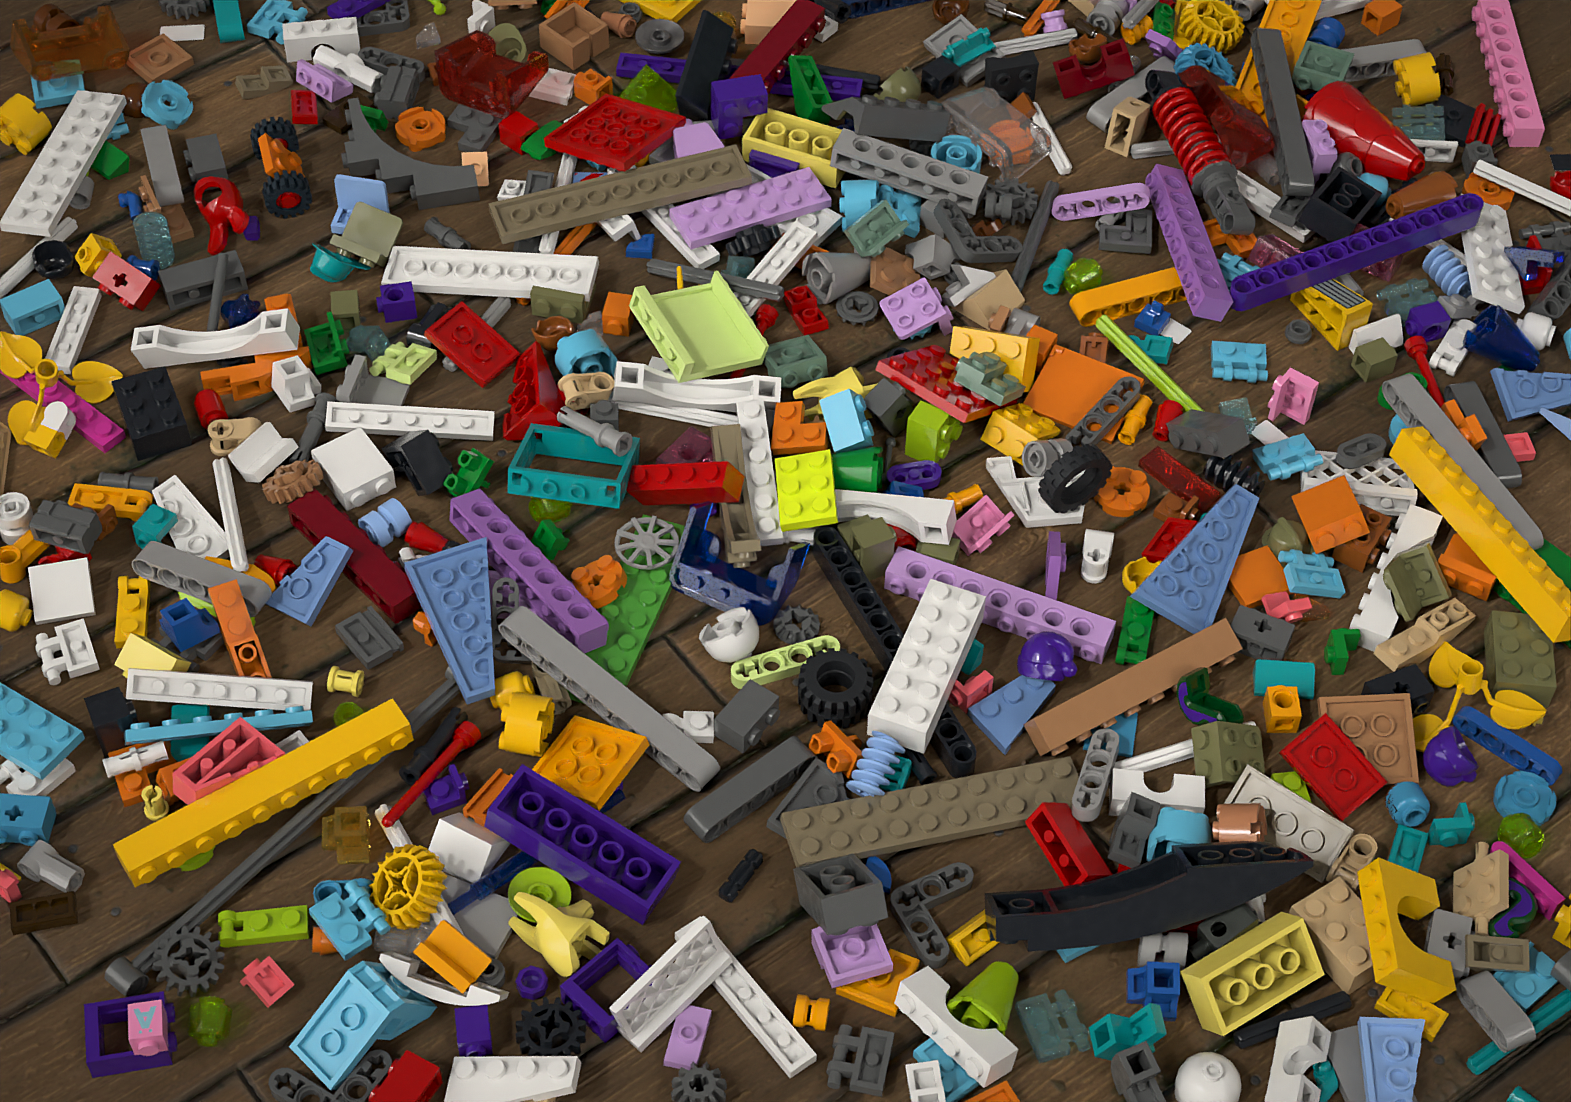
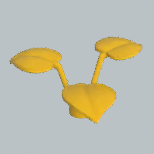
M0 331L1 372L13 379L22 378L27 371L30 374L35 373L36 381L39 384L37 405L29 400L20 401L10 409L8 414L9 429L16 442L20 445H28L23 440L27 432L35 433L43 421L46 407H42L45 388L54 386L58 382V378H61L70 386H75V393L90 404H98L107 400L114 392L111 381L123 378L121 372L107 364L85 361L73 367L72 377L74 380H71L62 370L58 371L57 364L53 360L42 359V349L35 340L26 336Z
M1445 641L1436 650L1430 661L1429 677L1440 687L1448 688L1456 684V694L1444 722L1438 716L1431 714H1422L1412 719L1415 748L1417 751L1424 753L1428 742L1438 735L1441 730L1450 727L1448 725L1453 719L1462 693L1473 695L1482 689L1487 703L1493 706L1490 711L1492 720L1507 729L1525 728L1544 717L1547 710L1536 700L1514 690H1500L1496 693L1494 700L1488 689V681L1482 680L1483 665L1479 661L1456 650Z

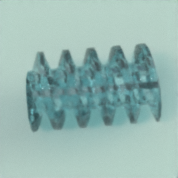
M151 211L137 215L134 218L133 226L142 259L146 261L158 260L160 270L167 268L174 261L175 252L166 218L160 213Z

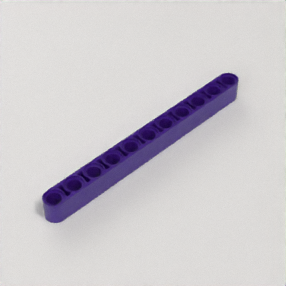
M1472 193L1464 194L1237 276L1232 280L1230 295L1233 300L1231 308L1236 311H1246L1473 228L1478 224L1484 201L1479 195Z

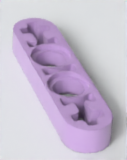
M1132 183L1060 195L1053 201L1052 215L1058 220L1068 221L1142 209L1149 203L1150 189L1145 184ZM1117 197L1120 201L1118 203H1110L1107 201V198ZM1092 201L1095 206L1086 207L1082 202Z

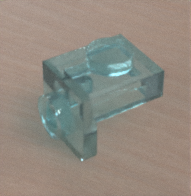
M728 256L726 270L722 269L721 273L747 278L755 269V259Z
M356 326L349 332V336L346 338L349 351H365L372 362L378 356H383L385 350L391 345L380 326Z
M1247 397L1220 402V413L1222 415L1243 418L1247 434L1250 435L1258 422L1256 417L1252 418Z

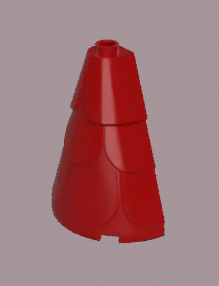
M1345 81L1329 83L1321 88L1305 105L1304 109L1307 111L1301 123L1303 120L1322 119L1328 125L1326 130L1329 131L1330 138L1335 141L1334 147L1337 149V154L1351 152L1361 160L1364 172L1408 181L1424 170V154L1400 127L1394 126L1385 114L1381 113L1351 84Z

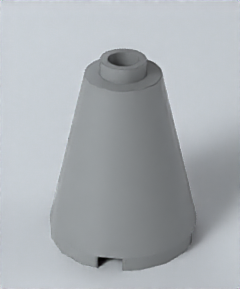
M814 252L807 255L803 261L802 276L807 275L808 284L805 285L817 298V304H828L869 281L871 256L861 257L859 253Z

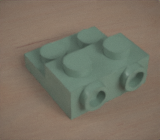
M1307 40L1294 67L1292 82L1301 90L1312 89L1319 91L1329 83L1345 81L1354 58V53Z
M809 335L770 344L763 363L768 368V376L781 378V388H792L797 383L811 382L828 376L826 356Z
M973 352L969 359L963 356L955 368L957 371L954 379L955 382L998 406L1021 397L1026 386L1018 383L1019 380L1016 377L1003 374L1007 364L1000 361L999 356L991 352L980 354Z

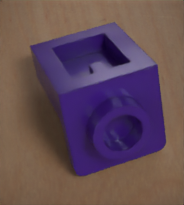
M455 764L448 766L450 775L434 780L423 792L432 815L467 803L465 791L469 790V784L464 772L458 773Z

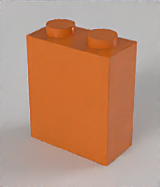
M1345 475L1291 496L1315 554L1370 533L1360 506Z

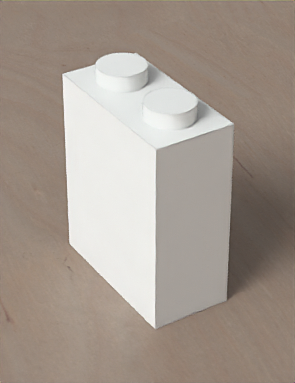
M361 427L311 450L313 460L318 462L323 472L324 482L346 511L362 506L365 502L396 488L393 468Z

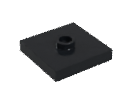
M1441 94L1440 98L1436 100L1421 119L1418 128L1444 140L1458 142V146L1464 147L1476 109ZM1483 116L1481 118L1479 126L1482 124L1484 120Z

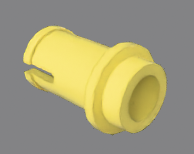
M150 785L142 791V799L145 803L144 813L148 819L158 821L167 816L169 805L163 799L161 788L155 786V793L153 785Z

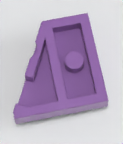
M1149 29L1145 36L1149 49L1152 50L1153 57L1157 60L1162 56H1166L1175 62L1177 56L1183 51L1172 39L1154 30Z
M1049 531L1046 552L1045 597L1057 601L1060 572H1065L1066 543H1061L1060 532Z

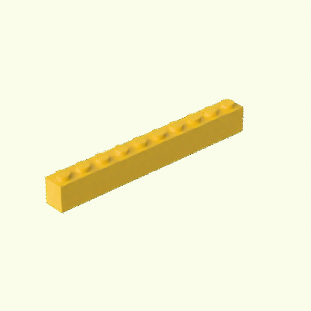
M1423 426L1401 429L1389 453L1392 459L1553 643L1571 640V591L1565 586L1564 582L1548 567L1545 560L1531 548L1528 541L1514 529L1510 521L1497 510L1495 505L1480 491L1479 487L1463 472L1462 468L1446 453V450L1438 444L1427 429Z
M392 698L114 843L113 847L118 859L135 888L143 883H149L160 874L172 868L180 867L194 856L210 851L215 845L228 838L240 835L245 829L257 823L265 822L279 811L295 806L300 800L313 793L316 794L323 791L330 784L350 777L355 771L364 766L378 762L381 757L395 750L403 749L408 743L414 741L410 723Z

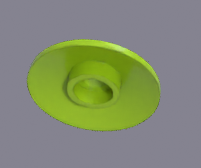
M532 867L521 871L512 879L508 889V900L514 912L531 922L537 923L533 916L514 900L518 892H525L539 897L555 908L567 907L571 902V889L567 880L558 872L545 867Z

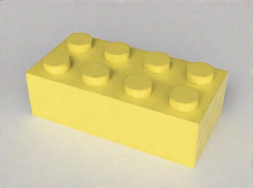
M768 108L767 113L756 115L742 138V157L746 162H749V154L752 149L799 163V170L810 167L822 185L832 188L837 187L845 173L843 170L830 166L832 149L842 131L841 129Z
M1284 912L1276 914L1180 971L1202 1029L1221 1036L1228 1034L1325 975L1304 919Z

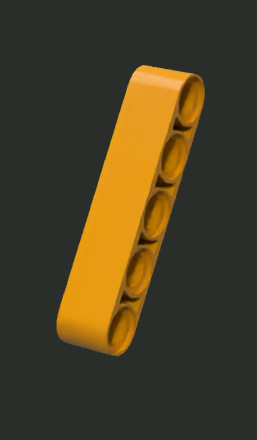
M1175 267L1077 293L1071 298L1069 306L1079 323L1084 327L1095 325L1096 320L1104 314L1111 320L1140 313L1147 303L1152 305L1154 300L1167 306L1185 301L1187 298Z

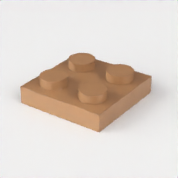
M164 33L123 55L125 64L149 84L154 81L155 83H161L162 80H168L194 65L193 57Z
M885 247L886 249L878 256H871L870 287L890 296L920 280V273L913 269V258Z

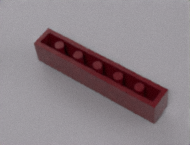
M796 0L729 79L761 74L769 95L772 86L785 75L789 67V56L799 55L804 48L807 49L810 46L814 36L823 31L826 25L825 8L809 0Z
M314 488L313 491L306 493L303 497L298 498L287 506L291 524L314 546L327 536L354 550L342 573L395 624L422 607L402 566L397 561L392 562L379 544L374 545L362 528H356L344 511H338L327 495L323 496Z

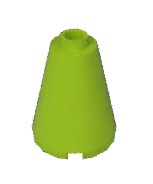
M993 962L955 995L946 1006L951 1015L964 1025L976 1029L996 1028L1005 1036L1019 980L1018 974L1006 962Z

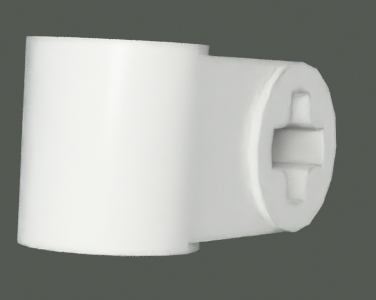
M1086 529L1081 576L1085 581L1100 583L1105 580L1109 558H1111L1113 532Z

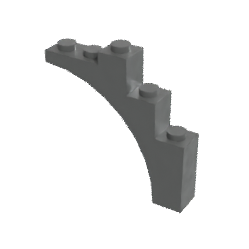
M348 99L349 109L345 110L347 125H352L353 130L348 131L350 141L344 142L346 153H341L343 166L344 168H349L351 176L359 177L376 174L377 180L383 181L386 184L387 193L410 190L412 201L417 200L419 210L480 200L474 165H433L414 160L397 152L383 142L371 129L362 113L359 99Z

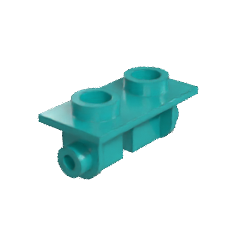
M980 27L978 31L968 35L967 40L961 39L952 45H947V49L943 50L941 54L961 67L996 48V46L989 38L991 34L988 28L982 29Z

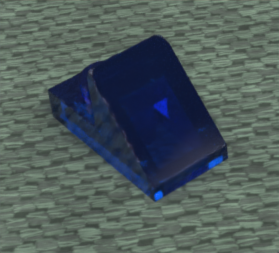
M1504 246V253L1525 281L1537 279L1538 266L1553 267L1554 263L1564 262V251L1523 246Z

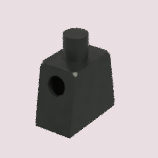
M1243 903L1205 919L1197 927V942L1187 948L1188 957L1193 963H1196L1258 926V917L1246 903Z

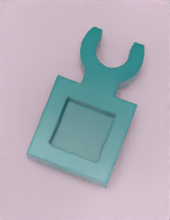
M1146 334L1145 340H1140L1137 336L1128 335L1155 363H1168L1173 347V337Z

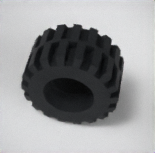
M828 648V652L820 650L816 652V657L810 655L806 659V664H802L799 673L798 704L801 705L800 710L803 715L807 714L809 721H818V726L823 727L824 722L832 721L836 726H842L845 729L849 728V723L852 722L856 725L860 722V717L865 718L872 704L873 677L871 667H867V661L864 658L858 659L859 654L855 652L849 654L847 649L841 648L840 651H835L834 648ZM828 685H841L847 688L848 690L843 692H830L825 690L823 687Z

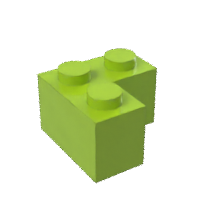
M920 400L907 420L905 455L918 461L930 460L937 463L940 458L944 459L946 457L951 442L958 440L963 426L960 425L958 419L933 404Z

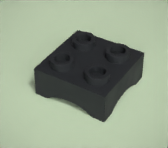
M1033 50L1025 51L1011 58H985V84L982 89V97L987 108L1009 105L1023 92L1029 95L1031 101L1035 100L1039 62Z

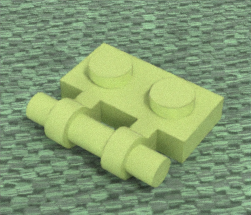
M397 342L390 345L385 350L383 356H378L373 361V366L369 371L373 376L386 372V378L411 385L437 360V350L414 343L406 348L404 343Z

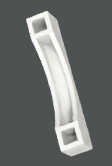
M287 308L261 312L255 319L244 325L222 331H185L162 325L134 328L131 351L144 369L291 351L298 348L300 326Z
M617 361L614 372L612 400L737 412L736 402L764 399L765 409L775 410L776 403H780L781 378L751 375L733 379H696L678 383L673 374L659 371L646 364Z
M835 489L838 522L850 521L868 514L871 520L883 517L887 524L907 531L920 542L946 545L950 543L957 521L954 500Z
M1410 504L1406 514L1400 513L1395 525L1398 533H1391L1386 548L1390 549L1389 553H1382L1377 568L1381 569L1380 573H1373L1368 585L1371 593H1364L1358 608L1362 610L1361 615L1355 613L1349 629L1360 630L1361 636L1358 646L1374 652L1377 645L1392 637L1398 615L1393 606L1391 589L1389 590L1383 581L1384 569L1399 552L1426 543H1430V546H1432L1443 517L1442 515Z

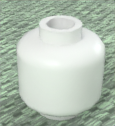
M1529 312L1525 315L1524 320L1518 318L1514 334L1518 335L1517 341L1520 345L1542 350L1545 345L1550 346L1556 326L1552 325L1551 318Z

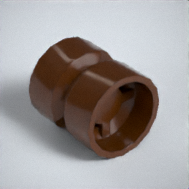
M45 4L40 7L33 19L34 28L58 47H69L79 37L80 24L54 4Z

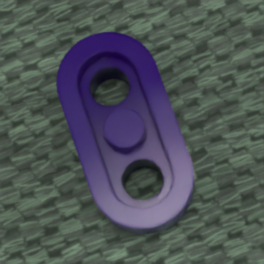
M930 460L895 465L887 471L886 485L888 487L892 481L922 487V490L936 487L941 481V467L936 462Z

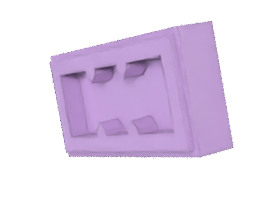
M689 1005L676 1017L664 1058V1066L677 1069L683 1067L691 1070L690 1064L693 1061L698 1066L711 1019V1010Z

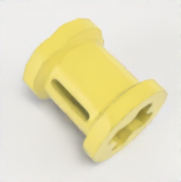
M332 666L327 681L328 692L343 691L352 693L354 697H358L361 694L364 685L363 671L358 670L355 673L340 670L338 666Z

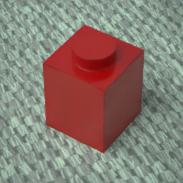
M515 111L499 123L500 142L520 155H524L526 152L521 150V146L538 130V124Z

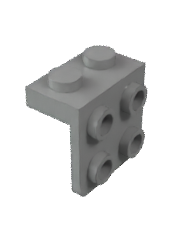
M355 354L351 365L348 364L346 367L343 385L340 384L337 388L336 400L344 403L403 406L410 387L409 384H402L386 377L369 375L366 356Z

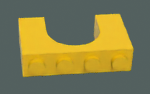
M1379 857L1357 871L1375 982L1433 1004L1454 992L1456 986L1451 961L1424 952L1414 945L1403 931L1398 918L1399 913L1415 920H1420L1440 907L1435 879Z

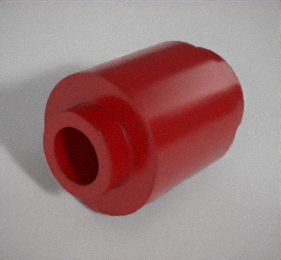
M205 389L197 393L194 406L202 427L208 429L210 423L215 420H228L226 409L218 393L212 389Z

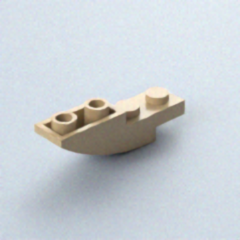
M1453 598L1418 617L1414 626L1377 645L1373 654L1393 672L1413 664L1418 665L1433 655L1443 642L1449 643L1475 619L1476 615L1466 608L1463 603Z

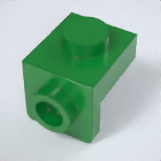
M1331 629L1327 645L1324 648V660L1326 664H1330L1332 675L1344 674L1349 659L1347 651L1356 650L1361 636L1359 629Z

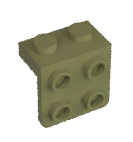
M357 202L342 236L333 234L330 244L337 248L336 253L344 257L350 258L351 255L360 258L359 263L374 268L375 265L385 268L404 223L397 216L366 203Z
M594 283L590 302L585 301V295L533 285L530 292L532 315L547 318L562 316L571 322L583 324L596 291V284Z
M1430 543L1397 553L1384 569V584L1389 590L1391 589L1395 598L1396 611L1400 616H1403L1406 622L1413 620L1422 607L1448 599L1452 595Z
M1215 721L1191 728L1196 776H1205V788L1225 783L1236 784L1247 765L1265 774L1261 731L1258 726Z

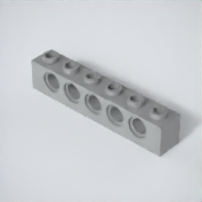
M845 128L842 129L832 149L831 167L870 180H877L881 184L937 203L944 198L952 200L961 211L975 215L985 194L988 176L869 136L857 135L854 131Z

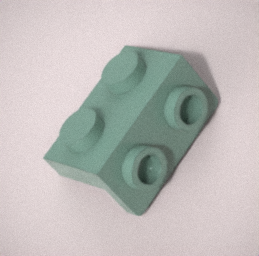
M881 200L849 226L844 233L861 257H876L886 249L884 245L890 240L892 242L896 241L904 235L905 232L903 230L909 223L907 220L900 221L887 200Z

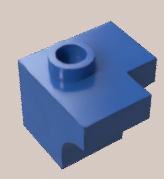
M187 598L160 610L162 619L159 621L161 627L180 652L221 632L218 623L206 608L196 610Z
M1147 961L1143 967L1128 968L1126 972V1003L1142 1004V1008L1149 1003L1160 1005L1163 1020L1175 1022L1177 1018V1003L1180 996V963Z

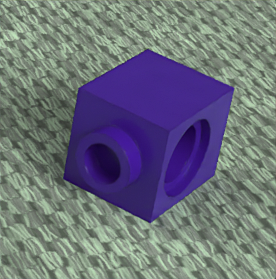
M412 281L380 285L381 296L376 297L378 312H384L386 323L417 319Z
M1436 301L1410 308L1405 322V329L1408 335L1412 337L1423 336L1426 342L1445 337L1451 318L1440 302Z
M487 1004L455 1008L457 1044L460 1057H485L493 1055Z

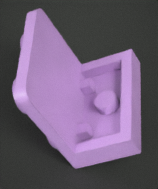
M925 277L882 299L879 303L896 335L901 340L914 335L934 323H937L944 336L953 332L950 321L954 318L948 306L941 305L940 302L943 300L937 288L934 287L932 289Z

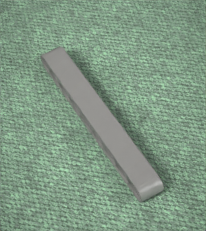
M1408 373L1383 382L1382 392L1384 398L1408 428L1423 426L1427 429L1438 444L1446 450V453L1462 468L1463 472L1479 487L1480 491L1489 501L1495 505L1497 510L1510 521L1514 529L1528 541L1533 550L1542 548L1544 539L1539 527L1412 374Z
M519 606L498 626L501 635L511 645L613 727L646 736L650 745L645 750V753L693 791L699 792L720 771V766L712 755L528 608Z

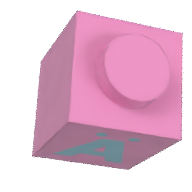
M162 999L128 1004V1036L134 1055L152 1056L161 1051H168L167 1013Z

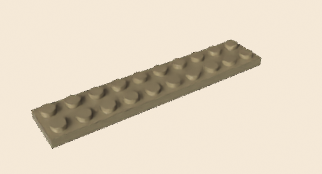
M735 144L488 204L501 242L506 244L752 184V175Z
M1069 756L885 792L884 796H865L781 813L780 821L796 868L852 853L858 859L1025 826V821L1042 802L1067 803L1072 810V797L1079 776ZM1088 799L1085 800L1084 807L1087 808V806L1090 804Z

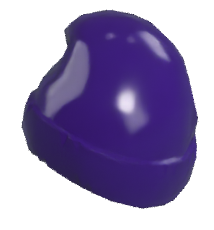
M1043 631L1034 634L1024 643L1018 656L1017 670L1019 674L1030 678L1064 681L1065 677L1075 676L1077 666L1073 662L1074 649L1072 644L1064 636L1055 632Z
M1455 725L1441 730L1438 735L1434 736L1428 742L1423 753V764L1426 772L1434 781L1441 785L1454 787L1461 781L1473 782L1476 779V770L1479 766Z

